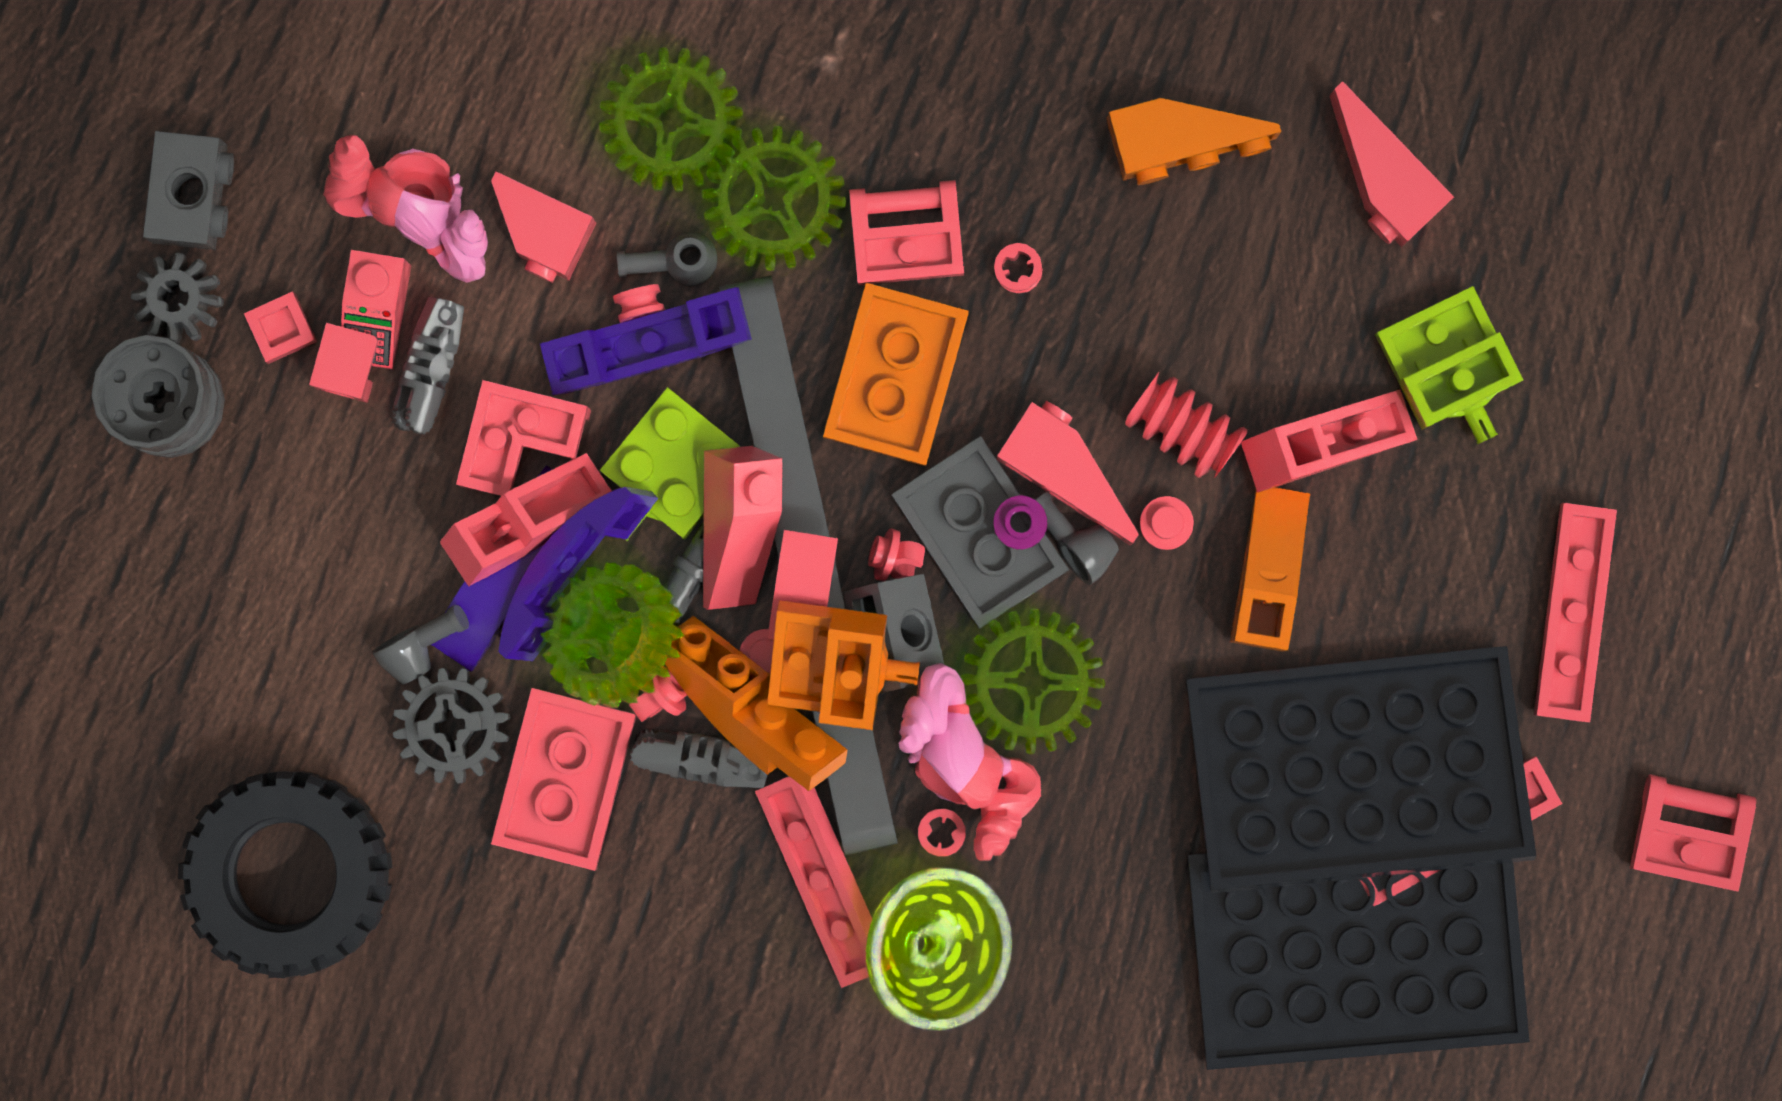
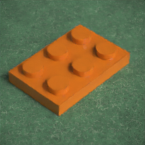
M866 283L823 438L926 466L969 311Z

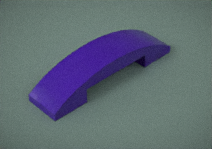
M734 287L686 301V304L598 330H586L540 344L552 394L560 395L687 362L752 340L739 287Z
M546 465L538 476L553 469ZM543 546L469 587L464 581L448 608L454 605L460 606L468 618L469 628L462 632H455L431 645L473 672L502 629L501 625L505 621L509 605L519 582Z
M623 487L609 492L580 509L548 539L527 568L509 605L498 650L505 659L534 661L564 622L551 608L552 604L605 536L628 539L658 500V497L652 491Z

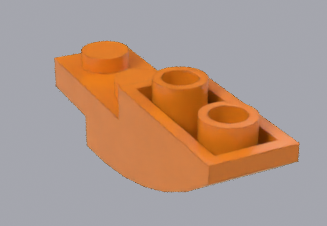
M692 616L656 642V651L693 703L732 745L767 775L778 767L807 791H810L846 763L848 749L796 709L767 705L770 674L695 616Z

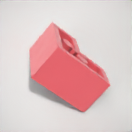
M482 380L456 485L469 490L474 489L502 496L513 489L523 447L576 460L585 420L589 421L591 410L585 405Z

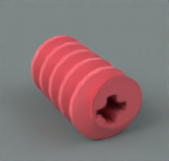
M1158 372L1127 415L1125 425L1131 428L1141 420H1145L1146 424L1142 438L1147 441L1158 433H1163L1160 451L1165 453L1179 445L1181 449L1177 459L1178 464L1182 466L1196 457L1198 463L1194 475L1200 478L1209 471L1214 470L1216 477L1240 445L1248 430L1240 427L1230 435L1226 434L1230 421L1228 415L1224 414L1211 423L1209 418L1213 405L1210 402H1206L1193 410L1191 407L1195 392L1189 389L1180 396L1175 397L1174 393L1178 379L1171 377L1159 385L1157 384Z

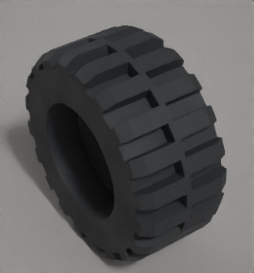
M304 771L261 773L247 777L246 780L238 784L228 786L218 793L219 797L212 804L205 805L195 817L198 823L193 831L187 832L182 845L183 848L187 849L184 862L178 863V879L184 880L185 894L180 895L184 911L190 910L195 921L191 927L199 939L206 938L213 946L211 952L222 961L230 960L238 965V970L252 975L261 973L268 975L269 978L304 976L340 962V960L355 952L365 943L364 939L371 930L376 929L383 916L381 914L385 901L389 900L392 884L388 883L389 869L393 868L391 852L387 853L383 841L386 835L380 822L376 823L369 813L370 807L361 798H356L347 791L348 787L335 780L319 777V774ZM276 823H295L313 830L327 843L335 860L336 882L329 901L315 916L297 924H277L261 918L247 906L238 887L237 863L243 847L258 831Z

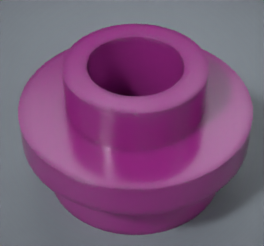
M1014 496L1005 500L996 510L993 521L994 530L998 539L1009 548L1017 550L1028 549L1038 544L1044 537L1047 530V516L1043 507L1036 500L1027 496ZM1018 512L1027 514L1031 520L1029 530L1023 533L1014 531L1010 525L1011 517Z

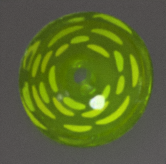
M941 867L930 868L916 872L903 879L889 891L880 903L868 932L866 944L867 971L878 999L899 1020L927 1030L955 1028L977 1017L994 1000L1003 985L1009 969L1012 936L1006 911L998 896L985 882L965 871ZM923 936L925 945L923 950L918 952V942Z

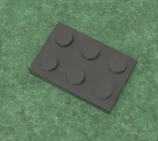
M981 436L891 494L979 629L1069 571L1046 534L1038 544L1024 550L1009 548L998 539L993 525L996 510L1005 500L1020 495ZM1018 512L1011 517L1010 525L1014 531L1023 533L1029 530L1031 520L1027 514Z

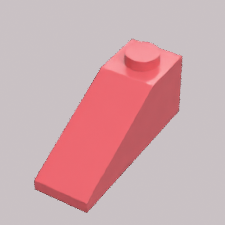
M1342 81L1329 97L1364 209L1372 216L1367 222L1383 241L1390 244L1395 240L1402 247L1454 196Z
M1396 390L1273 428L1242 441L1241 445L1256 490L1261 492L1418 439L1401 390Z
M1045 401L1042 408L1032 402L999 452L996 460L1042 490L1048 491L1053 497L1095 524L1103 526L1128 545H1132L1139 533L1078 431L1069 426L1073 417L1048 401Z
M754 446L704 451L703 608L707 610L753 605L757 601L782 512V458Z

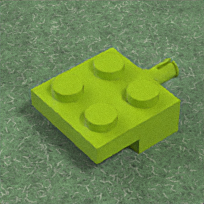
M1473 286L1375 334L1421 430L1446 418L1465 416L1477 444L1498 435L1483 406L1497 393L1523 381V378L1501 333H1496Z
M667 387L600 471L620 488L630 487L652 491L658 497V500L641 522L646 516L661 521L685 540L704 517V451L740 446Z

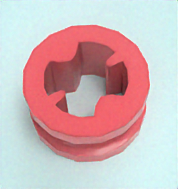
M1015 243L1006 246L999 252L994 264L997 280L1009 292L1018 294L1029 292L1041 280L1043 271L1041 259L1035 249L1027 244ZM1019 254L1030 258L1027 261V266H1034L1031 276L1021 275L1018 282H1012L1006 277L1010 275V271L1003 270L1006 260L1016 261Z
M659 285L642 286L614 295V303L620 304L622 307V313L618 315L619 322L622 323L664 311V304L659 303L656 299L657 294L661 292Z
M946 808L934 809L928 812L921 819L918 826V839L922 847L928 853L938 857L956 853L963 845L966 837L965 825L962 819L954 811ZM937 817H942V823H945L946 818H949L957 827L951 833L954 842L945 848H941L940 841L937 847H935L927 839V836L932 832L929 823Z

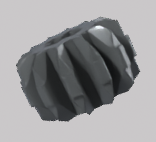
M175 253L171 269L162 257L154 258L153 264L158 273L155 277L143 270H140L137 274L139 280L148 285L147 291H131L130 297L132 300L147 303L146 306L134 313L135 319L140 323L152 320L148 329L150 336L160 337L167 329V338L180 344L184 328L192 340H200L201 331L196 323L201 320L204 324L215 327L218 321L215 317L206 313L207 308H219L224 305V299L220 296L207 295L208 292L220 285L219 278L215 275L202 278L207 264L200 259L194 261L187 269L188 262L186 255L183 253ZM179 286L181 291L189 295L186 305L178 304L181 308L179 311H175L173 306L166 303L168 293L170 292L175 295L174 288Z

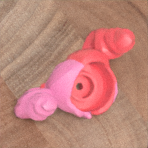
M347 135L336 141L334 152L329 155L330 164L328 167L330 173L326 178L323 193L332 210L347 217L362 218L373 216L380 223L397 228L404 237L424 247L427 253L434 256L439 265L455 279L468 283L481 279L485 275L484 254L487 250L488 240L484 225L472 209L464 210L460 213V197L463 190L459 185L460 175L457 173L450 177V167L445 160L433 153L410 149L394 155L383 166L374 169L369 160L367 147L357 135Z
M942 663L933 664L924 669L918 681L917 696L909 698L902 714L904 720L901 722L899 731L902 736L898 743L899 748L904 753H910L908 761L909 763H916L915 773L927 789L933 791L941 799L967 805L974 810L981 808L982 820L976 828L974 852L979 861H991L993 855L1000 856L1006 850L1010 839L1016 838L1018 830L1022 827V818L1033 809L1040 799V776L1031 764L1020 758L1003 757L989 745L983 743L982 736L969 714L964 683L957 671ZM1003 777L1006 786L1004 789H998L1000 780Z

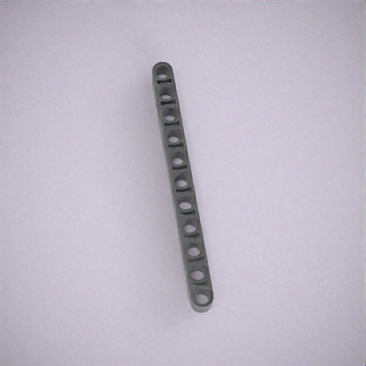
M772 275L719 286L720 291L739 287L752 340L732 348L754 447L782 458V512L774 537L780 558L784 530L826 537L830 536ZM834 562L828 607L846 609L836 563ZM813 711L816 726L848 749L846 763L828 776L845 855L898 844L873 730L819 723L820 712Z

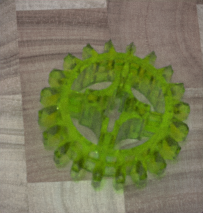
M660 48L658 55L661 64L652 66L648 55L642 53L638 56L643 71L636 74L627 64L620 68L624 78L629 82L626 87L617 81H610L608 83V90L613 95L619 97L618 102L611 100L601 101V111L615 115V119L600 122L599 129L601 133L605 134L617 133L618 136L610 139L604 144V147L608 154L625 150V153L618 158L616 167L622 172L636 163L637 167L632 177L636 184L640 185L646 179L648 173L651 172L654 173L652 179L654 191H662L665 176H671L675 192H683V175L691 173L694 184L697 187H701L704 185V179L699 171L700 168L706 165L715 176L722 173L720 164L714 159L717 153L726 159L734 158L735 150L723 141L725 138L740 140L742 138V130L736 126L728 125L727 121L742 118L743 110L742 107L738 106L725 107L726 103L738 96V91L735 86L718 90V87L725 81L727 75L720 68L707 77L705 74L710 66V59L703 55L698 59L694 68L689 67L690 51L688 49H681L678 63H670L668 49ZM671 79V84H668L667 92L660 101L655 103L641 102L640 105L633 104L637 96L648 86L658 81ZM688 82L698 86L711 99L715 107V120L705 119L702 114L694 113L686 107V88ZM676 98L680 119L687 122H684L681 128L676 125L677 130L669 132L667 141L662 121L655 118H659L662 112L667 115L666 110L674 107ZM628 120L640 122L641 126L649 127L657 133L655 159L641 152L631 141L628 132ZM702 135L710 136L705 146L696 154L683 160L671 161L672 155L675 154L676 147L682 139L687 137L701 138Z
M775 126L772 131L773 142L764 143L762 131L760 128H755L752 130L755 146L747 149L743 139L736 136L732 139L734 148L739 154L736 158L731 157L723 150H720L716 155L719 162L727 168L725 172L711 168L707 170V179L720 186L719 189H704L702 191V198L708 202H718L719 206L706 210L704 218L707 222L723 220L724 223L715 228L712 236L715 241L723 240L729 235L734 237L726 248V253L730 257L738 254L743 246L748 248L744 260L746 266L753 267L758 254L761 253L766 255V270L774 271L776 267L775 255L784 254L787 268L790 270L795 269L796 259L793 254L794 251L801 249L805 258L808 261H812L816 258L814 249L809 244L813 239L824 247H829L832 243L829 235L821 230L822 227L825 225L832 229L841 228L842 220L828 212L829 209L845 208L846 198L830 195L829 191L843 187L844 179L842 176L836 175L828 178L825 177V174L836 166V160L833 156H830L818 163L815 161V158L822 150V144L816 140L811 143L806 151L800 149L804 138L802 131L796 130L792 135L790 144L782 143V127ZM771 157L785 158L798 163L805 169L798 174L794 172L786 177H775L766 170L759 160ZM746 169L751 177V181L755 185V193L753 198L743 205L744 209L732 216L730 210L731 190L737 177ZM760 177L763 178L769 188L776 187V192H778L779 188L784 189L786 192L788 191L783 196L785 214L789 220L784 218L780 210L773 211L772 205L769 210L764 209L762 206L760 207L766 200ZM816 183L819 191L818 207L811 222L803 229L793 211V204L801 194L805 193L807 187ZM763 220H772L782 227L789 238L778 241L762 240L750 235L743 228L749 224L755 225Z
M606 562L603 570L597 567H586L585 581L578 577H569L571 592L568 595L562 592L554 593L560 606L557 612L544 613L553 621L552 629L540 634L545 642L552 645L542 656L546 662L554 665L550 671L554 680L563 684L562 688L565 689V692L576 698L581 697L583 702L592 706H599L601 703L609 708H618L621 700L629 704L638 703L639 689L646 693H656L653 678L656 675L662 678L670 677L664 664L667 658L674 659L680 657L678 651L671 647V643L684 636L681 629L673 625L682 614L677 607L670 604L674 598L671 591L660 586L659 578L649 572H642V569L632 564H625L622 567L614 562ZM633 597L639 610L633 613L624 611L617 606L616 599ZM592 656L600 659L607 664L608 672L593 674L588 668L585 659Z
M1038 609L1030 610L1028 626H1021L1020 617L1016 611L1010 612L1008 614V621L1011 625V630L1004 632L1000 623L993 620L989 623V628L997 638L992 643L981 635H976L973 639L978 647L985 650L982 658L968 653L964 656L963 661L965 663L978 667L977 675L964 674L960 676L965 685L976 684L977 687L976 694L965 696L966 704L972 705L980 701L984 709L976 713L972 720L975 725L982 723L987 717L994 722L985 735L989 740H994L1001 729L1009 732L1004 748L1007 750H1013L1017 737L1022 736L1026 737L1025 751L1027 754L1035 753L1036 737H1044L1047 750L1049 752L1055 751L1057 744L1053 736L1054 733L1061 731L1064 739L1072 743L1076 740V736L1068 725L1073 720L1084 728H1089L1092 724L1087 716L1080 713L1083 705L1091 709H1100L1102 702L1096 698L1087 697L1088 688L1100 689L1105 687L1104 679H1089L1088 676L1089 669H1096L1103 665L1102 659L1100 657L1092 658L1085 662L1081 653L1089 650L1094 645V642L1091 638H1087L1076 646L1070 640L1079 630V625L1075 622L1067 627L1064 634L1056 631L1061 617L1058 613H1052L1047 627L1039 626L1040 613ZM1026 637L1023 663L1017 670L1013 672H989L993 658L1003 646L1015 639ZM1042 638L1056 643L1068 654L1074 665L1076 675L1053 673L1046 668L1042 658ZM1034 653L1035 667H1037L1038 675L1047 677V680H1059L1061 683L1060 685L1048 684L1045 691L1038 688L1041 695L1034 697L1033 710H1030V697L1027 696V688L1018 686V683H1005L1004 678L1016 679L1020 672L1026 675L1024 668L1031 666V654ZM988 688L1008 689L1019 695L1023 705V726L1008 720L997 710L990 698ZM1063 690L1076 691L1071 705L1062 716L1049 724L1039 726L1041 703L1048 693Z

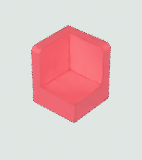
M326 323L309 385L321 391L368 403L373 382L368 377L378 339L370 334Z

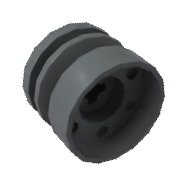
M144 335L123 341L104 357L95 372L92 388V399L96 416L107 432L123 443L149 455L174 458L193 453L211 439L222 421L225 398L220 378L208 361L168 338ZM166 391L175 395L174 402L166 403L163 410L156 406V399L164 398Z

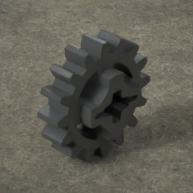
M441 668L438 670V682L433 683L425 675L418 677L419 685L422 689L418 694L410 690H404L402 695L410 703L408 710H395L394 716L405 721V728L393 732V737L396 739H407L409 746L400 753L402 759L411 758L415 755L418 757L419 762L414 771L418 775H422L432 767L435 769L434 780L437 783H443L448 772H453L457 784L465 783L466 769L471 768L480 777L486 774L482 763L485 758L495 762H499L502 758L493 747L496 742H509L510 736L499 731V723H504L510 720L511 717L509 713H497L495 706L504 698L501 693L489 696L485 694L484 691L489 683L487 678L482 677L472 685L469 683V670L461 668L456 680H451L447 668ZM457 690L464 691L473 696L480 703L484 711L471 712L460 703ZM436 694V708L427 720L417 722L419 712L425 702ZM452 710L454 718L464 719L465 729L457 731V740L452 741L449 733H440L439 723L447 721V712ZM487 730L481 747L468 758L467 745L477 731ZM431 739L440 745L444 750L447 762L439 760L428 753L420 741Z

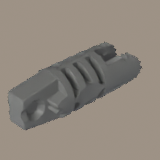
M428 298L412 333V343L407 350V360L402 367L403 374L398 381L399 388L391 416V423H394V427L398 428V430L413 431V433L425 435L426 432H430V429L433 428L432 426L435 423L434 419L437 417L441 400L446 393L445 386L450 379L449 372L454 365L453 358L459 348L464 306L446 299Z
M646 728V730H641L640 733H637L634 741L635 744H633L630 752V760L638 768L669 774L671 778L676 779L683 778L687 781H700L704 784L711 783L721 787L764 788L767 778L766 773L746 758L726 738L721 739L716 736H704L699 733H687V731L679 730L677 733Z

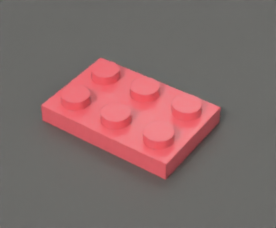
M531 688L491 844L596 871L637 715Z

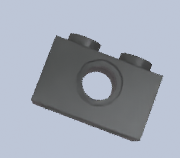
M155 131L143 238L152 244L216 250L217 237H225L228 224V207L221 205L223 184H231L234 171L233 153H227L228 145L220 138ZM189 179H200L203 183L201 198L191 205L181 204L179 200L181 185Z
M924 574L878 582L842 592L847 610L888 615L885 633L888 659L920 662L918 681L926 667L936 663L944 664ZM885 680L879 694L918 686V683L914 685Z

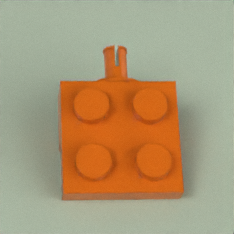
M779 600L767 705L820 712L819 723L873 730L878 694L883 688L885 680L917 685L920 662L888 659V651L885 645L888 615Z

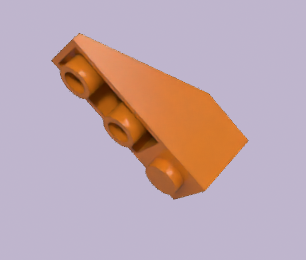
M1163 98L1111 111L1106 119L1123 181L1136 177L1138 185L1169 177L1167 169L1187 164L1189 171L1214 166L1220 163L1218 155L1239 150L1240 157H1248L1271 149L1270 141L1277 139L1281 133L1280 125L1277 123Z
M1275 487L1261 492L1256 490L1230 643L1282 652L1288 651L1298 596L1310 498L1309 493Z

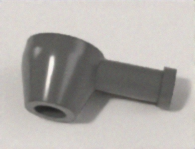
M686 232L676 236L670 241L666 250L636 253L617 251L619 278H625L629 274L667 271L676 282L686 286H697L709 280L714 274L718 262L717 251L713 243L706 236L696 232ZM687 247H694L701 253L700 260L694 265H686L680 259L681 252Z
M1047 491L1036 499L1045 510L1047 529L1057 540L1060 553L1070 569L1084 583L1091 585L1106 572L1119 552L1117 543L1101 525L1076 531L1052 501L1053 497Z
M454 605L448 608L445 614L421 626L416 625L398 633L375 648L372 654L378 664L402 685L409 683L431 669L427 646L455 632H462L468 629V618L460 606Z

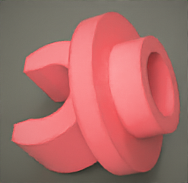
M890 528L884 537L876 536L869 552L868 566L874 568V578L882 582L886 581L889 575L895 579L914 576L915 566L921 568L923 565L925 547L913 541L900 542V531Z
M654 667L645 674V682L649 690L629 704L641 722L648 717L652 718L663 709L674 716H678L686 710L684 697L687 694L669 670L664 672Z

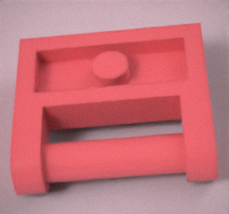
M955 180L939 181V187L876 193H865V188L849 190L858 285L964 276ZM941 208L943 222L869 228L868 214Z
M1648 775L1643 791V805L1630 869L1739 892L1756 809V798L1740 793L1737 794L1736 798L1668 784L1665 777ZM1663 804L1729 818L1732 822L1730 834L1660 820Z

